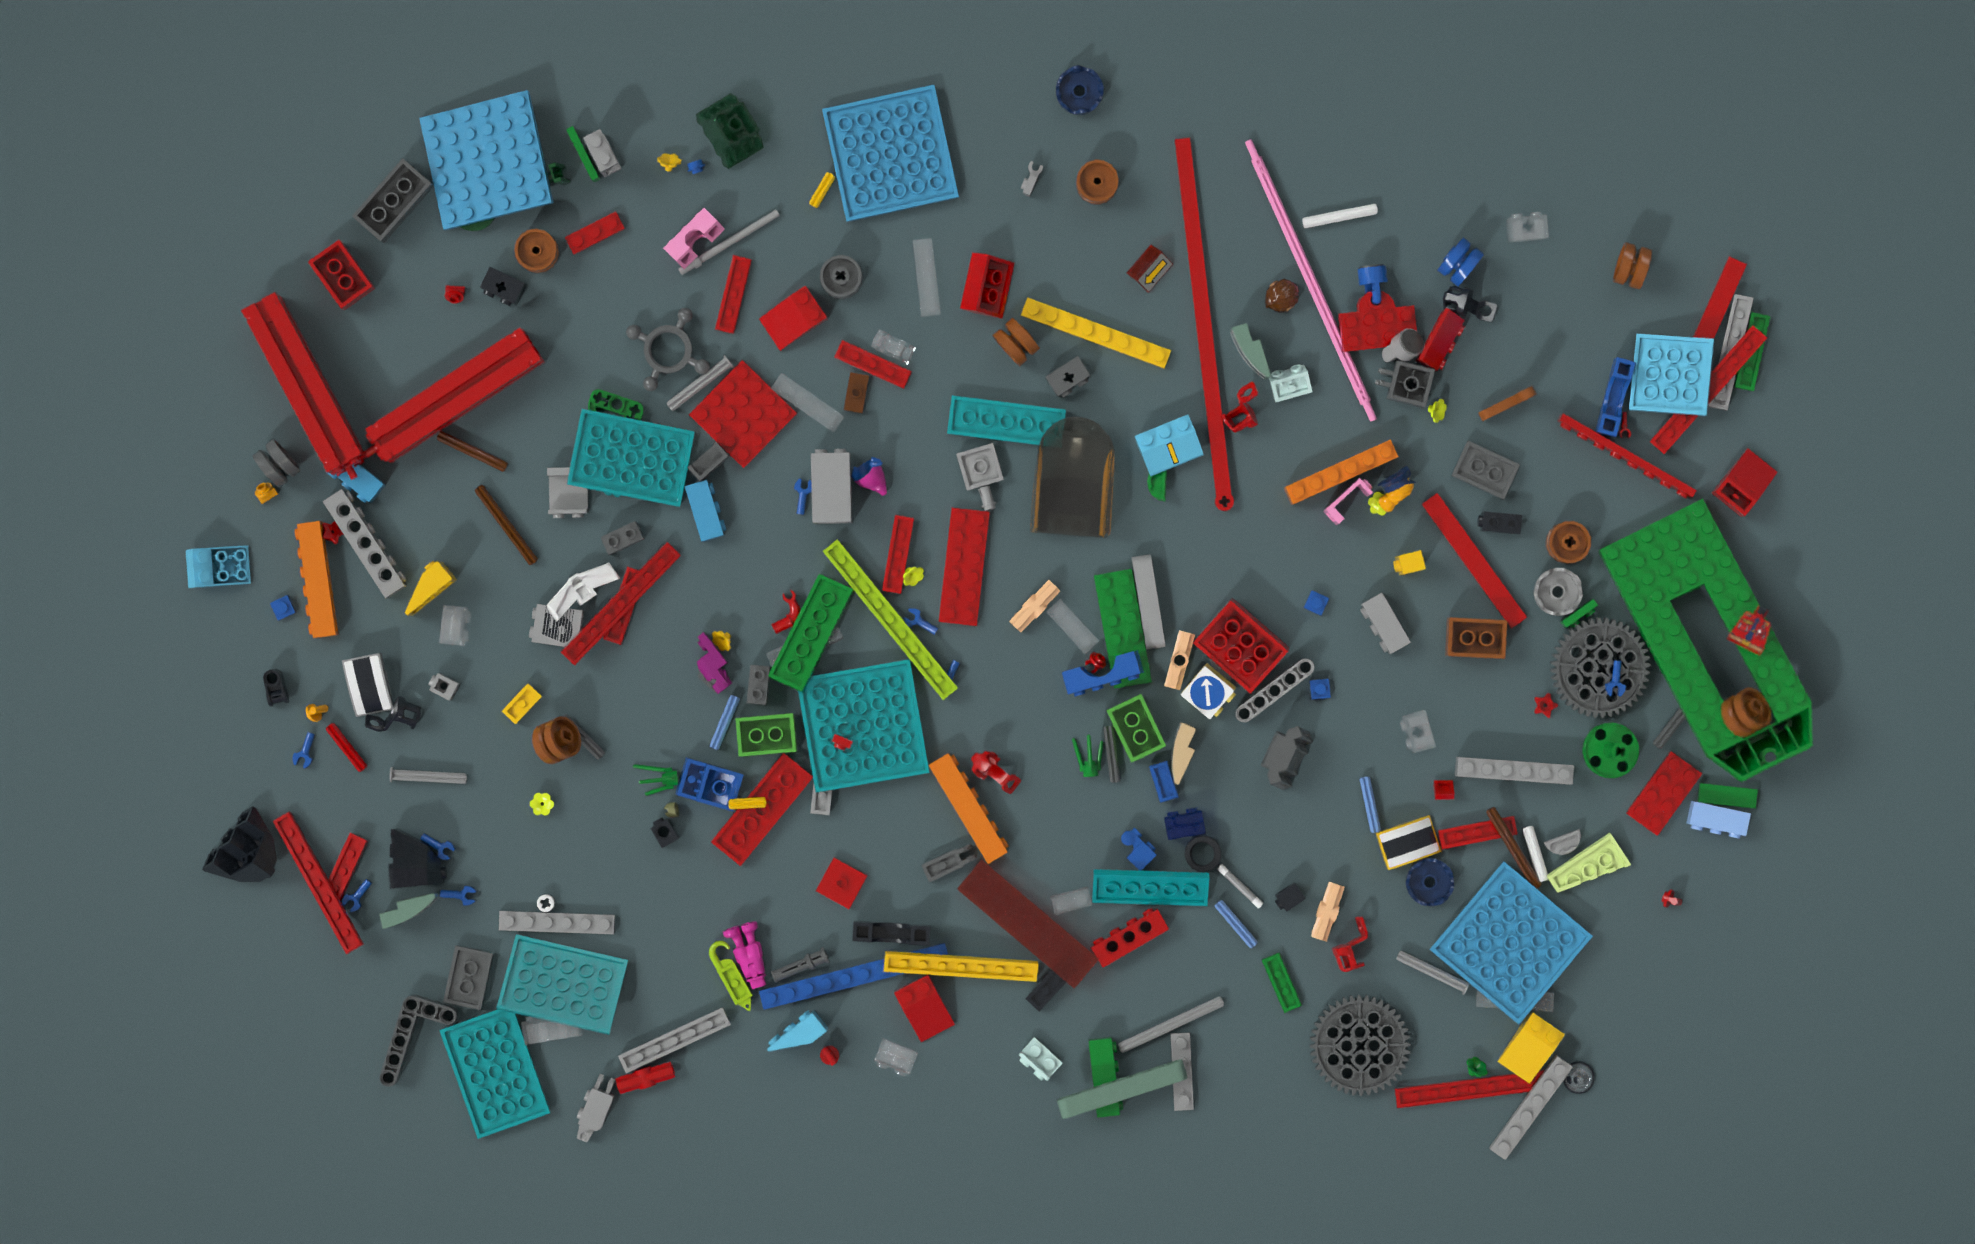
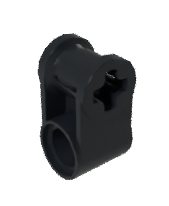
M278 669L266 671L263 675V681L269 707L281 702L289 703V695L282 672ZM270 673L277 675L276 683H272L269 680Z

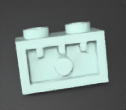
M1294 365L1287 370H1276L1272 372L1269 378L1275 402L1312 392L1305 365Z
M1035 1037L1019 1053L1021 1057L1019 1061L1027 1068L1031 1066L1035 1070L1034 1074L1041 1081L1043 1079L1048 1081L1063 1063Z

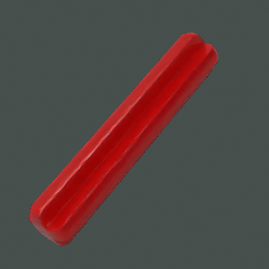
M335 723L328 725L326 731L358 772L365 770L367 764Z

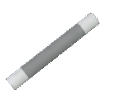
M1223 864L1217 868L1258 909L1264 904Z

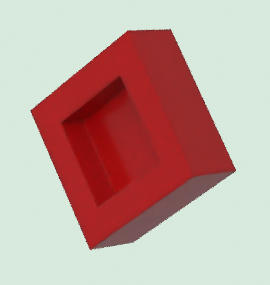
M834 734L832 742L835 743L834 747L845 751V748L850 749L853 742Z
M1434 780L1435 800L1454 799L1453 780Z

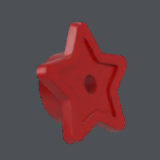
M335 521L331 524L322 523L324 528L322 538L337 544L339 537L344 535Z
M1550 693L1546 694L1543 698H1534L1537 704L1534 711L1535 714L1543 713L1547 718H1550L1551 711L1558 707V704L1551 700Z

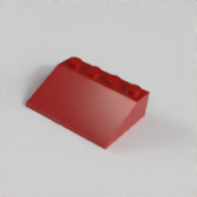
M1233 597L1193 642L1194 645L1250 694L1290 649L1289 646Z

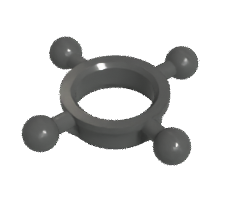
M689 308L679 310V320L676 326H660L649 335L641 332L640 327L637 325H630L627 328L626 335L629 339H640L645 342L644 355L648 364L654 369L651 376L646 377L643 381V386L647 391L657 389V379L660 373H675L687 364L695 367L696 372L699 374H706L709 371L710 364L707 360H696L691 357V341L682 330L685 323L690 322L693 318V313ZM661 334H676L684 342L685 354L682 360L674 366H662L652 356V344Z

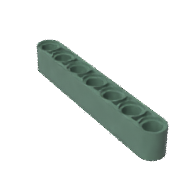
M1175 1060L1057 1099L1062 1119L1183 1081L1188 1076L1183 1060Z

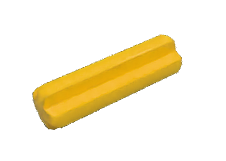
M829 172L825 174L809 201L811 206L819 207L835 180L833 174Z
M766 798L729 799V809L765 808Z

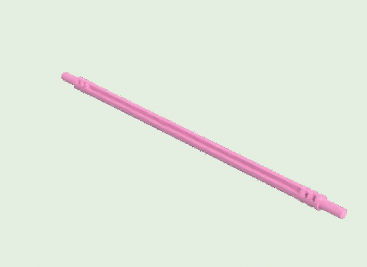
M1252 139L1248 140L1245 144L1251 155V162L1359 403L1363 405L1370 422L1374 421L1377 417L1370 404L1371 399L1350 353L1342 352L1340 330L1262 156H1259Z

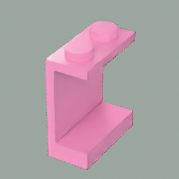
M1356 480L1323 510L1335 525L1343 521L1344 517L1334 507L1353 489L1358 487L1366 496L1373 493L1370 490L1372 486L1367 480Z

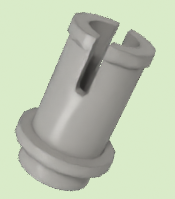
M990 486L978 489L983 503L982 508L985 511L995 509L997 503L993 500Z

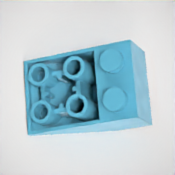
M248 545L186 550L188 588L251 584Z
M807 1010L798 1018L800 1021L796 1025L792 1022L783 1030L784 1034L782 1036H779V1034L774 1036L768 1042L767 1050L773 1051L810 1044L828 1030V1027L815 1010L811 1013Z

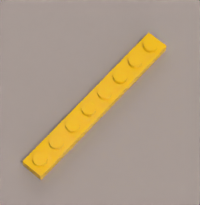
M1028 297L1021 313L1022 317L1163 369L1171 352L1169 349Z
M885 951L883 970L884 972L1037 982L1038 961Z

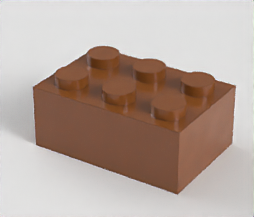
M1448 617L1445 656L1505 659L1507 620Z

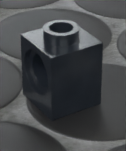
M662 817L653 822L654 827L650 828L661 848L680 838L669 818L664 820ZM666 826L669 829L667 837L660 835V827Z
M1294 882L1275 895L1277 898L1275 903L1280 910L1285 909L1286 912L1306 899Z

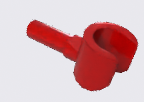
M1622 412V428L1619 430L1618 435L1622 438V432L1627 430V438L1629 439L1631 431L1627 429V412Z

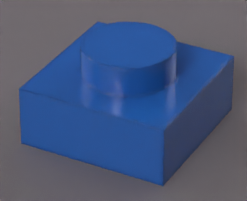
M1311 590L1303 608L1321 616L1329 598Z
M289 595L270 603L278 621L296 613Z
M1329 679L1309 680L1311 700L1331 698Z

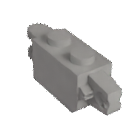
M602 1074L599 1075L595 1087L592 1090H587L584 1100L587 1101L584 1108H580L577 1118L580 1119L578 1122L580 1126L577 1139L588 1142L593 1132L603 1127L615 1097L614 1094L610 1093L615 1079L611 1078L609 1080L606 1091L599 1089L604 1080V1075Z

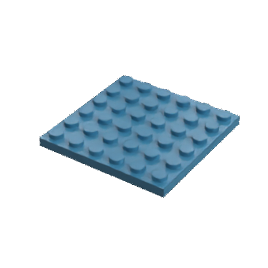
M935 85L822 109L847 222L959 198Z
M528 90L419 118L443 230L553 203L531 96Z
M1503 861L1429 950L1519 1025L1593 936Z

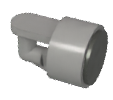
M1404 329L1392 338L1390 345L1383 349V360L1391 362L1398 358L1401 361H1410L1423 351L1424 342L1421 335L1414 329Z

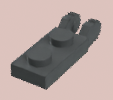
M971 844L957 850L954 849L922 864L921 866L928 881H934L977 859L975 854L961 861L959 854L972 848Z

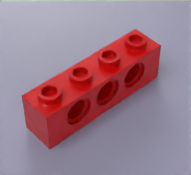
M1151 907L1142 913L1143 917L1136 919V917L1126 922L1127 926L1122 929L1119 927L1109 932L1110 936L1107 938L1100 937L1093 941L1094 945L1091 946V949L1102 968L1169 930L1157 908L1153 910ZM1147 921L1151 924V929L1148 932H1143L1140 929L1142 922ZM1127 931L1134 933V939L1130 942L1125 941L1123 938L1124 933ZM1108 942H1117L1118 948L1115 951H1109L1107 949Z

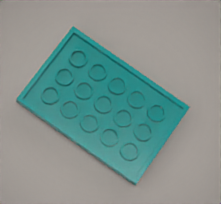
M581 409L567 485L680 507L695 432Z
M516 934L497 1009L610 1035L628 960Z
M497 1009L439 1030L478 1139L551 1113L516 1013Z

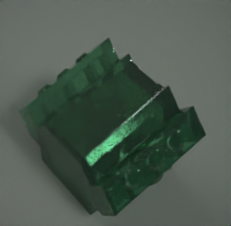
M732 93L696 114L697 123L703 127L704 135L709 139L716 155L721 157L722 165L727 169L764 148L762 138L758 133L760 129L744 102L740 103L738 98Z

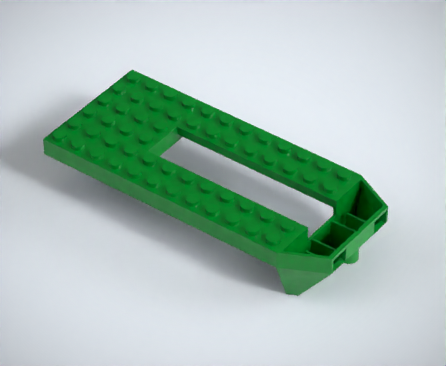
M1703 499L1599 550L1598 553L1707 758L1737 780L1743 782L1813 746L1812 703L1771 626L1760 656L1735 644L1776 722L1754 732L1748 737L1742 738L1730 731L1725 724L1721 712L1723 700L1671 604V601L1704 586L1729 634L1746 611L1754 614L1757 606H1760ZM1785 723L1787 724L1782 730L1778 731L1777 727ZM1735 749L1731 755L1726 756L1725 753ZM1772 753L1776 759L1768 763L1765 760V755Z

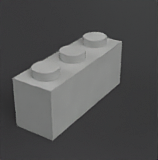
M1379 593L1361 604L1362 608L1360 611L1365 619L1369 618L1372 624L1369 627L1375 636L1378 635L1381 642L1379 644L1384 652L1388 651L1389 654H1392L1411 643L1383 593Z

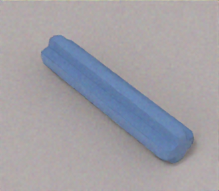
M734 695L729 697L711 740V748L720 749L740 698Z
M1368 776L1360 778V784L1371 833L1380 832L1381 827L1371 780Z
M1220 900L1215 904V908L1247 946L1253 948L1258 943L1257 940L1225 902Z

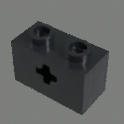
M489 267L480 288L484 290L483 294L491 298L496 295L501 298L500 302L511 306V304L517 306L526 284ZM505 283L504 286L507 289L506 291L502 290L500 293V289L498 288V286L503 285Z

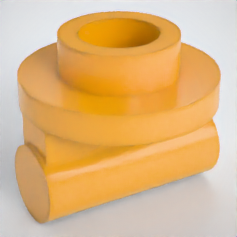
M261 483L256 487L255 495L260 503L264 504L278 495V492L271 483Z
M309 704L306 707V716L311 721L318 722L322 719V713L327 712L329 708L327 705L316 706L315 704Z

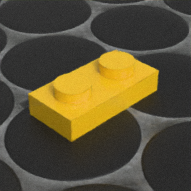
M528 683L502 712L514 724H517L541 699L542 695Z

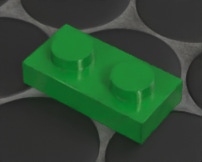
M1591 599L1560 621L1564 628L1568 626L1573 628L1575 627L1574 624L1580 623L1579 619L1585 615L1587 618L1596 611L1594 608L1598 604L1594 599Z

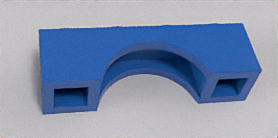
M1618 357L1613 360L1595 432L1611 438L1617 437L1624 398L1631 382L1636 362Z
M1137 650L1116 656L1114 667L1105 676H1095L1089 673L1084 666L1064 671L1062 675L1067 693H1074V696L1086 694L1085 690L1092 688V691L1103 689V684L1110 683V686L1122 683L1121 679L1127 677L1129 681L1140 678L1139 674L1144 673Z

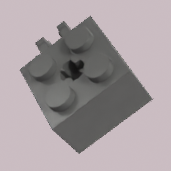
M1396 361L1393 371L1378 369V373L1381 375L1392 376L1391 382L1376 380L1375 384L1389 388L1386 397L1388 400L1425 408L1435 370ZM1412 380L1415 388L1408 389L1406 382Z

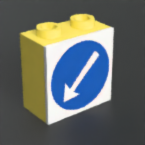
M1206 663L1182 691L1181 696L1207 718L1211 719L1213 715L1217 717L1224 708L1221 706L1225 701L1229 703L1234 698L1236 687Z

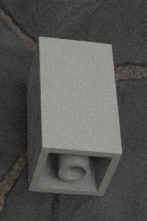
M826 449L815 450V453H811L812 523H852L851 454L846 449H834V453H827Z

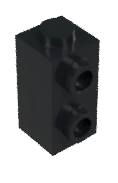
M1484 511L1482 515L1478 516L1477 526L1480 527V531L1521 534L1522 515Z

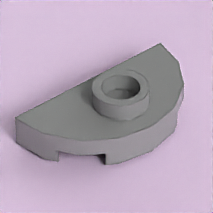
M1577 829L1543 843L1552 853L1559 855L1569 854L1578 846L1581 832L1580 829Z

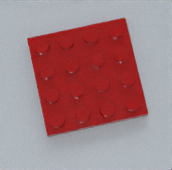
M742 360L689 415L731 457L745 468L797 413Z

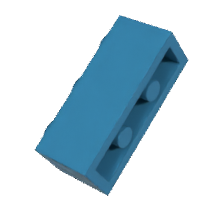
M359 464L357 467L353 466L358 476L356 479L351 480L347 472L338 476L343 481L341 485L349 491L352 489L358 493L356 497L364 503L367 501L372 503L386 486V484ZM327 473V474L330 475L332 478H334V479L337 478V475H334V476H333V475H331V473H330V474Z
M704 480L685 486L701 542L725 536L724 531L727 529L724 520H720L718 515L721 512L718 501L714 502L713 494L716 493L713 483Z

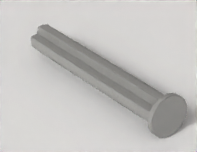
M724 355V359L709 369L706 374L700 376L667 402L668 407L674 411L730 367L734 368V366Z
M391 767L390 782L402 780L465 784L467 783V774L393 770V767Z
M1400 951L1396 957L1398 961L1462 991L1463 995L1468 989L1470 983L1410 954Z

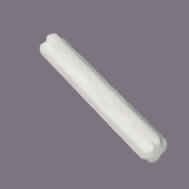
M1370 204L1304 217L1302 222L1304 228L1375 215L1378 213L1376 204Z

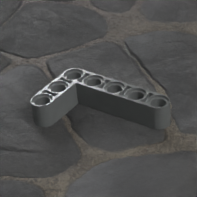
M410 995L404 999L379 1079L382 1085L390 1087L398 1082L418 1017L450 1025L459 1017V1012L455 1007L418 995ZM409 999H414L417 1002L415 1009H411L408 1006ZM427 1005H433L435 1007V1013L433 1015L427 1013ZM450 1010L453 1012V1020L445 1018V1011ZM404 1017H408L411 1020L410 1027L403 1025L402 1020ZM398 1036L405 1038V1045L401 1046L397 1043L396 1039ZM392 1054L399 1056L400 1062L398 1064H394L391 1061ZM387 1072L393 1074V1082H388L385 1079Z

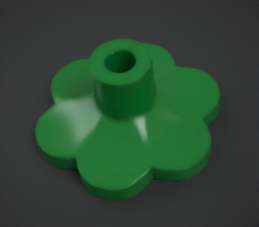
M1479 1058L1467 1059L1469 1075L1480 1078L1488 1074L1486 1064L1480 1061Z

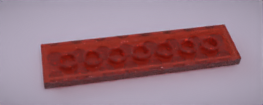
M983 860L977 864L957 888L958 891L1074 989L1099 960V958Z

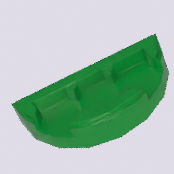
M1167 470L1151 477L1149 474L1147 479L1148 490L1151 495L1157 500L1166 502Z

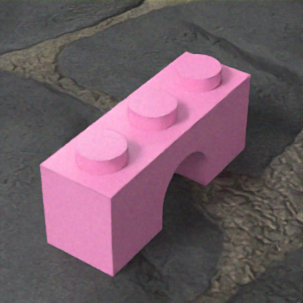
M703 208L663 249L685 269L698 257L693 251L694 242L704 237L712 243L725 228Z

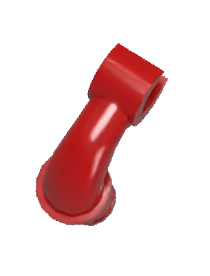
M790 590L792 593L790 600L783 593L784 601L789 604L790 613L786 614L787 617L771 624L776 634L793 627L801 611L796 601L797 596L792 590Z

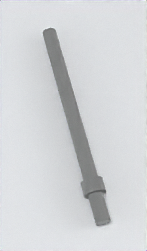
M772 211L698 256L685 269L680 267L678 269L681 275H684L693 268H699L703 262L779 217L778 211Z

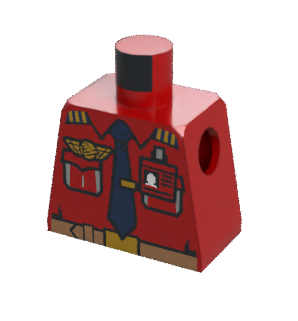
M1757 606L1754 614L1746 611L1728 635L1727 640L1760 656L1771 626L1770 622L1764 620L1768 610Z

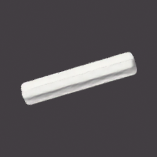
M1527 826L1523 828L1524 837L1535 873L1539 881L1543 882L1548 880V873L1534 827Z

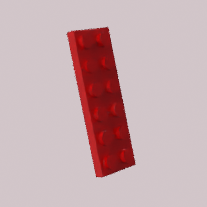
M951 508L939 622L977 626L990 512Z
M783 753L747 797H765L766 807L737 809L711 843L741 866L813 779V776Z

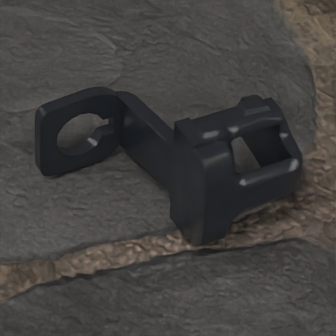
M1450 286L1444 292L1442 299L1443 309L1448 308L1447 306L1454 303L1457 305V309H1448L1458 316L1466 317L1468 311L1479 320L1493 322L1498 306L1488 301L1478 302L1472 298L1474 293L1472 289ZM1452 290H1456V291H1459V292H1462V293H1461V294H1455V293H1452ZM1489 306L1492 310L1491 314L1487 317L1483 316L1479 312L1480 308Z
M398 696L394 702L393 710L385 721L380 717L367 714L365 717V727L382 732L386 731L393 721L407 724L411 726V729H414L421 716V707L405 701L404 697ZM404 711L414 712L413 719L405 717ZM370 720H374L380 725L374 726L370 723Z

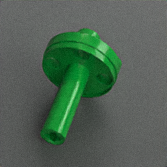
M1603 723L1593 727L1586 735L1582 746L1583 759L1586 766L1596 775L1604 778H1618L1630 772L1635 766L1639 756V744L1633 732L1624 725ZM1598 729L1604 731V737L1601 740L1595 737V732ZM1625 734L1631 737V742L1628 745L1622 742V737ZM1593 756L1599 758V764L1596 767H1593L1590 763ZM1620 761L1626 763V769L1622 772L1617 769V764Z

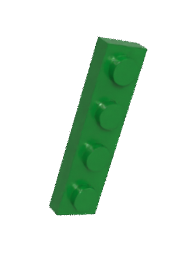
M1751 312L1746 332L1753 325L1766 336L1770 316ZM1764 343L1737 372L1734 388L1754 391Z

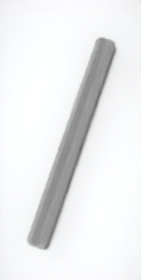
M1220 996L1120 1042L1118 1047L1124 1053L1223 1007L1224 1002Z

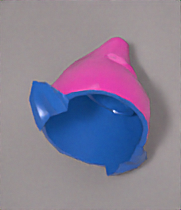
M872 457L871 460L863 463L858 468H853L851 477L855 483L863 488L876 491L882 496L887 494L885 474L881 467L883 463L880 459Z

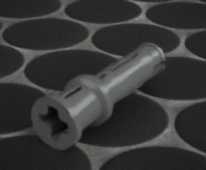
M822 947L819 951L812 954L807 953L803 959L771 971L775 982H778L806 969L814 970L818 965L825 962L827 964L830 963L825 948Z

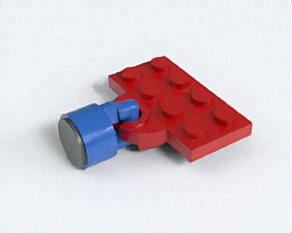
M1384 264L1359 267L1357 269L1359 286L1364 285L1365 294L1359 298L1357 312L1338 314L1342 352L1384 348L1390 345L1392 338L1404 329L1410 328L1417 331L1414 305L1395 307L1390 295L1380 290L1379 284L1388 282L1386 266Z

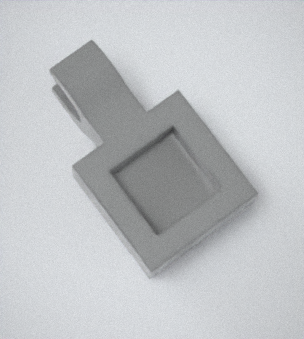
M1032 161L1028 165L1030 176L1028 179H1024L1021 189H1024L1023 195L1030 197L1037 178L1043 170V166L1040 165L1039 169L1034 171L1032 169Z

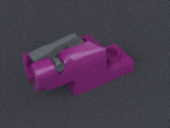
M703 632L698 636L700 641L697 643L703 651L708 650V653L697 661L699 669L698 678L713 692L719 694L732 684L726 670L722 669L728 662L706 633Z

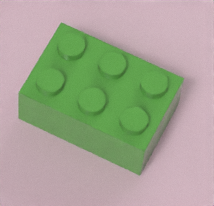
M1142 694L1106 710L1131 763L1166 746Z
M794 713L735 718L739 757L797 752Z

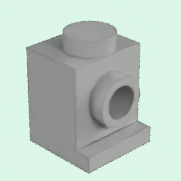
M438 673L436 676H432L429 682L431 686L429 690L452 701L461 683ZM443 682L447 684V688L445 690L441 688V684Z

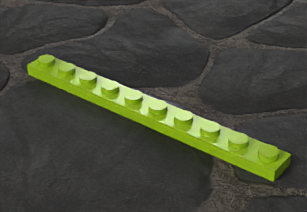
M838 539L823 550V553L942 700H945L956 691L958 687Z

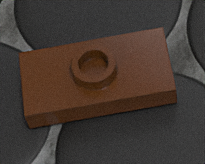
M850 372L844 405L845 411L863 414L869 375Z

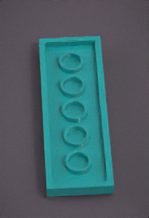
M952 395L947 434L1061 448L1066 410Z
M1094 869L1092 903L1207 906L1209 873Z

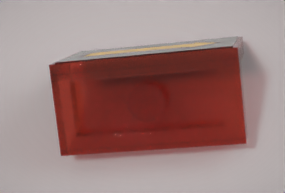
M1150 245L1126 274L1149 293L1173 263L1162 251Z

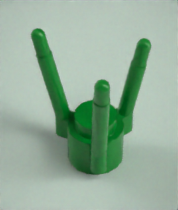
M1087 735L1088 760L1084 761L1083 764L1076 739L1072 738L1080 772H1083V777L1099 776L1098 771L1101 770L1104 742L1100 741L1096 762V760H1092L1091 736Z
M633 765V768L665 772L662 773V778L639 780V784L662 782L665 785L645 792L646 796L666 789H674V786L678 785L677 770L672 771V767L661 768Z

